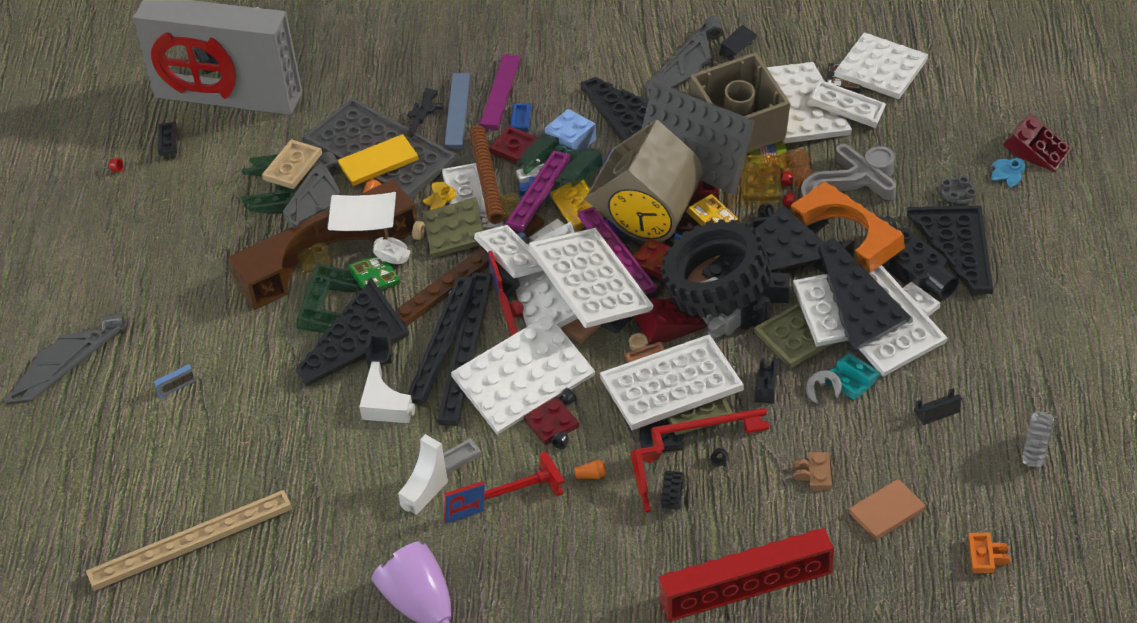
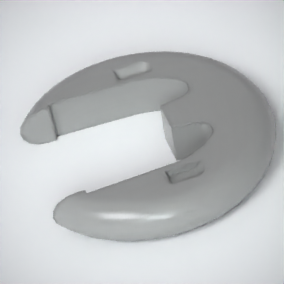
M824 370L816 372L809 378L806 384V393L812 402L819 404L815 393V385L820 383L821 386L826 385V380L832 382L835 396L838 398L841 393L842 384L840 378L835 373Z

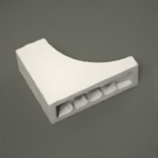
M372 361L359 406L362 420L409 423L411 415L415 413V404L412 403L411 395L402 394L389 388L381 379L380 362Z
M426 434L420 439V453L415 469L405 486L398 493L401 507L405 511H411L416 515L448 483L442 443Z

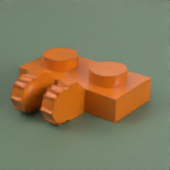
M968 533L972 574L995 573V564L1006 565L1011 562L1009 555L1005 554L1009 550V546L1006 543H992L991 533Z

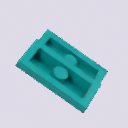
M851 353L840 358L837 361L836 367L830 370L840 378L842 384L841 392L853 400L866 392L881 376L878 370ZM826 380V383L833 387L832 382L830 380Z

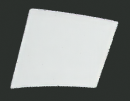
M396 192L359 196L332 195L328 230L363 231L393 227Z

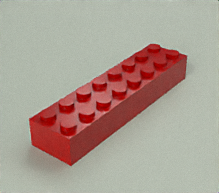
M822 528L811 530L798 536H790L781 541L770 542L757 548H750L737 554H729L720 559L709 560L696 566H688L676 572H668L659 576L660 603L668 622L829 575L833 573L834 547L825 529Z

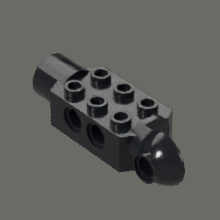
M877 216L881 220L887 221L896 230H900L904 235L905 248L883 263L882 266L905 285L912 282L926 293L932 292L941 300L950 297L956 290L959 279L946 269L947 259L907 228L897 229L896 222L890 216Z

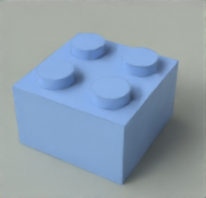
M567 109L545 127L546 144L561 153L569 154L570 158L574 159L596 140L595 123Z

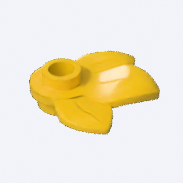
M445 182L433 183L432 190L434 193L425 198L423 202L431 207L430 210L443 207L447 202L455 198L456 190Z

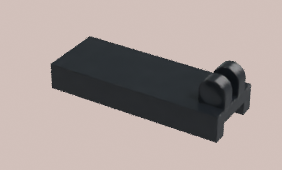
M176 121L158 125L159 156L163 155L164 160L168 159L169 154L171 159L175 158L177 153Z

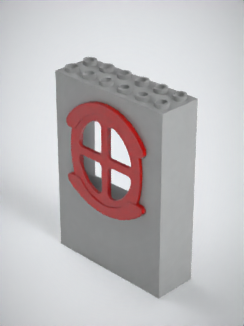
M143 0L137 12L133 15V23L137 30V37H139L144 63L147 66L151 89L156 98L287 115L292 114L302 94V87L286 11L193 0ZM183 45L186 48L189 61L167 58L165 53L171 47ZM193 47L208 52L219 64L197 62ZM169 66L190 68L192 75L173 73ZM198 69L220 72L222 78L201 77Z

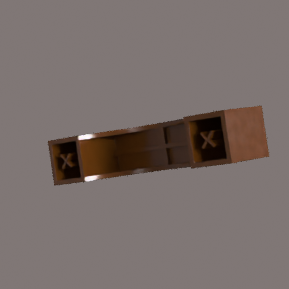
M394 179L389 180L360 195L396 192L393 227L363 231L328 230L330 209L299 223L297 228L290 227L229 256L228 261L234 284L252 308L257 310L288 295V284L293 271L304 258L319 248L345 240H369L375 242L380 237H384L383 240H387L388 237L401 240L411 235L414 223L418 221L415 204Z

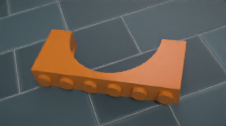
M825 181L791 204L792 214L806 226L828 218H846L861 224L868 231L865 241L855 250L856 259L870 273L905 248L904 235L900 230H896L887 221L881 220L873 212L868 211L860 203H856L847 194H843L835 186H831Z

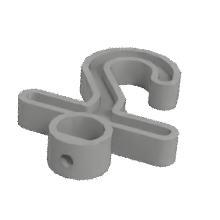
M840 144L836 148V162L846 170L814 173L803 181L801 187V197H803L824 181L831 186H835L839 191H852L867 186L884 200H892L896 196V182L890 178L894 172V153L887 147L878 146L869 149L864 158L849 145Z

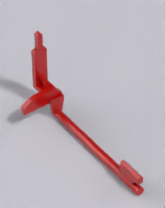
M766 408L652 428L653 446L630 451L638 493L641 495L644 512H650L651 509L642 460L652 463L660 459L662 450H664L662 434L743 420L747 434L769 430L768 421H761V417L767 415Z

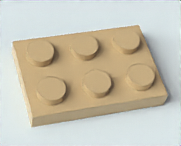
M291 139L262 174L263 180L294 189L322 155L321 148Z

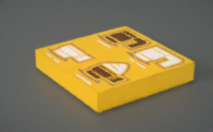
M712 194L690 206L686 211L701 226L706 225V222L709 221L717 223L721 219H725V222L738 220Z

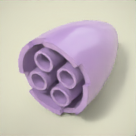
M417 541L402 547L393 553L394 557L385 566L381 564L374 571L372 582L382 595L402 614L416 623H450L451 602L447 584L437 560L426 543L421 545Z

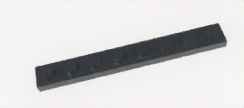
M474 277L456 278L407 394L411 395V400L414 404H426L476 284Z

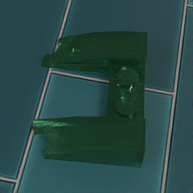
M544 133L525 151L517 162L518 167L523 164L525 165L523 173L527 175L546 161L553 150L569 154L570 161L556 178L555 185L561 186L562 182L569 180L572 182V186H576L602 166V153L589 148L581 152L559 144L558 137Z
M278 154L250 158L249 161L253 165L251 168L244 167L242 169L243 175L262 176ZM276 184V192L242 196L241 200L243 204L248 203L249 206L247 208L249 212L283 214V210L295 194V188L291 189Z
M317 263L297 317V329L325 333L331 328L332 323L337 321L342 314L322 309L328 291L358 292L362 290L349 270Z

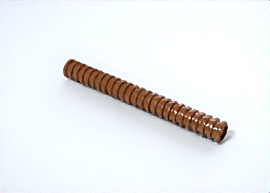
M474 126L470 129L469 134L488 221L492 224H499L504 220V213L485 129L482 126Z

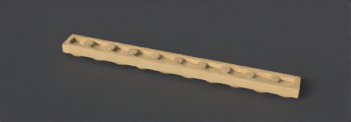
M282 490L91 568L86 573L93 590L96 591L290 511L292 506L285 491Z

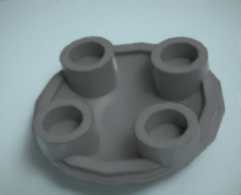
M966 176L943 179L939 189L944 199L956 204L972 202L976 198L977 190Z

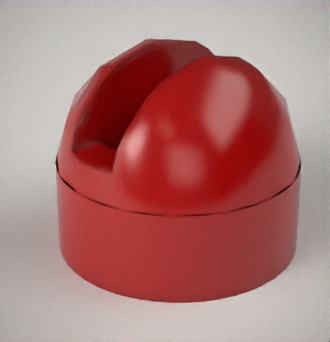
M121 158L111 159L108 162L109 169L112 172H122L124 168L123 160Z
M782 171L780 186L792 185L793 182L790 181V178H794L793 174Z
M788 193L782 199V203L786 208H791V204L796 202L794 193Z
M514 301L509 304L513 317L519 318L523 315L524 306L520 301Z

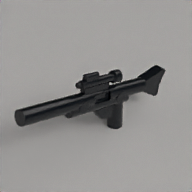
M425 88L426 96L420 108L418 103H414L412 111L408 112L407 117L409 119L414 118L407 132L408 137L414 136L419 124L423 123L427 114H432L435 110H443V103L431 102L433 98L438 96V90Z

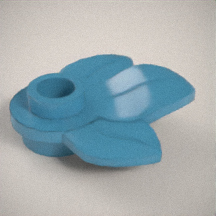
M1013 158L1011 160L999 159L992 164L995 169L992 172L991 180H1006L1009 188L1015 187L1022 180L1025 162L1020 158Z

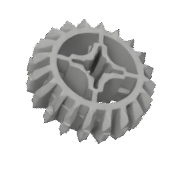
M1035 411L1032 415L1022 459L1023 463L1030 467L1041 468L1044 465L1054 422L1052 414Z

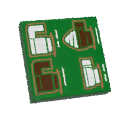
M377 256L350 264L348 268L362 289L370 278L373 279L380 291L400 284L401 279L391 265Z

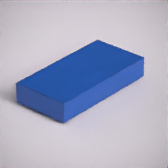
M513 103L511 127L523 132H529L531 103Z

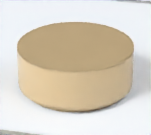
M416 221L413 226L412 237L415 240H421L425 234V223Z
M637 333L629 338V348L632 351L649 346V341L644 334Z

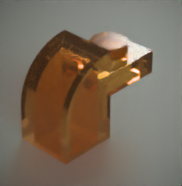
M802 147L780 154L785 171H791L794 176L793 179L796 187L801 186L803 181L813 174L809 164L811 162L810 157Z

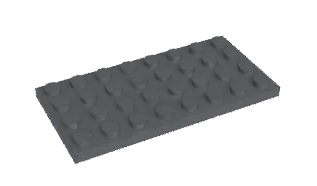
M653 82L642 129L656 119L659 120L696 154L703 170L701 181L730 194H736L755 121L659 82Z
M354 98L348 100L303 136L304 142L321 148L324 153L332 152L337 160L403 134L418 154L419 160L372 179L379 181L381 184L394 179L410 199L440 175L442 169L448 168L457 160L455 153L416 132L413 137H408L407 132L409 128Z

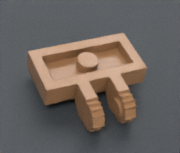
M808 452V461L798 459L792 463L794 470H797L793 473V478L797 481H810V491L831 490L829 452Z

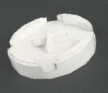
M384 237L375 240L372 248L373 253L381 260L393 264H402L408 260L410 250H407V245L402 241L388 237L387 240H383Z

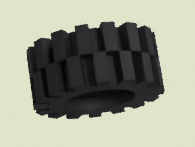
M665 471L661 495L662 508L680 509L683 495V472Z

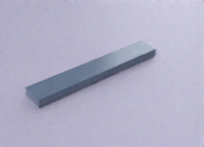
M453 73L445 149H463L470 73Z

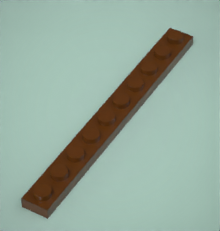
M535 214L523 232L526 238L544 226V220ZM481 247L396 309L395 312L404 325L407 327L448 297L456 278L472 277L473 272L480 273L489 266L488 252Z

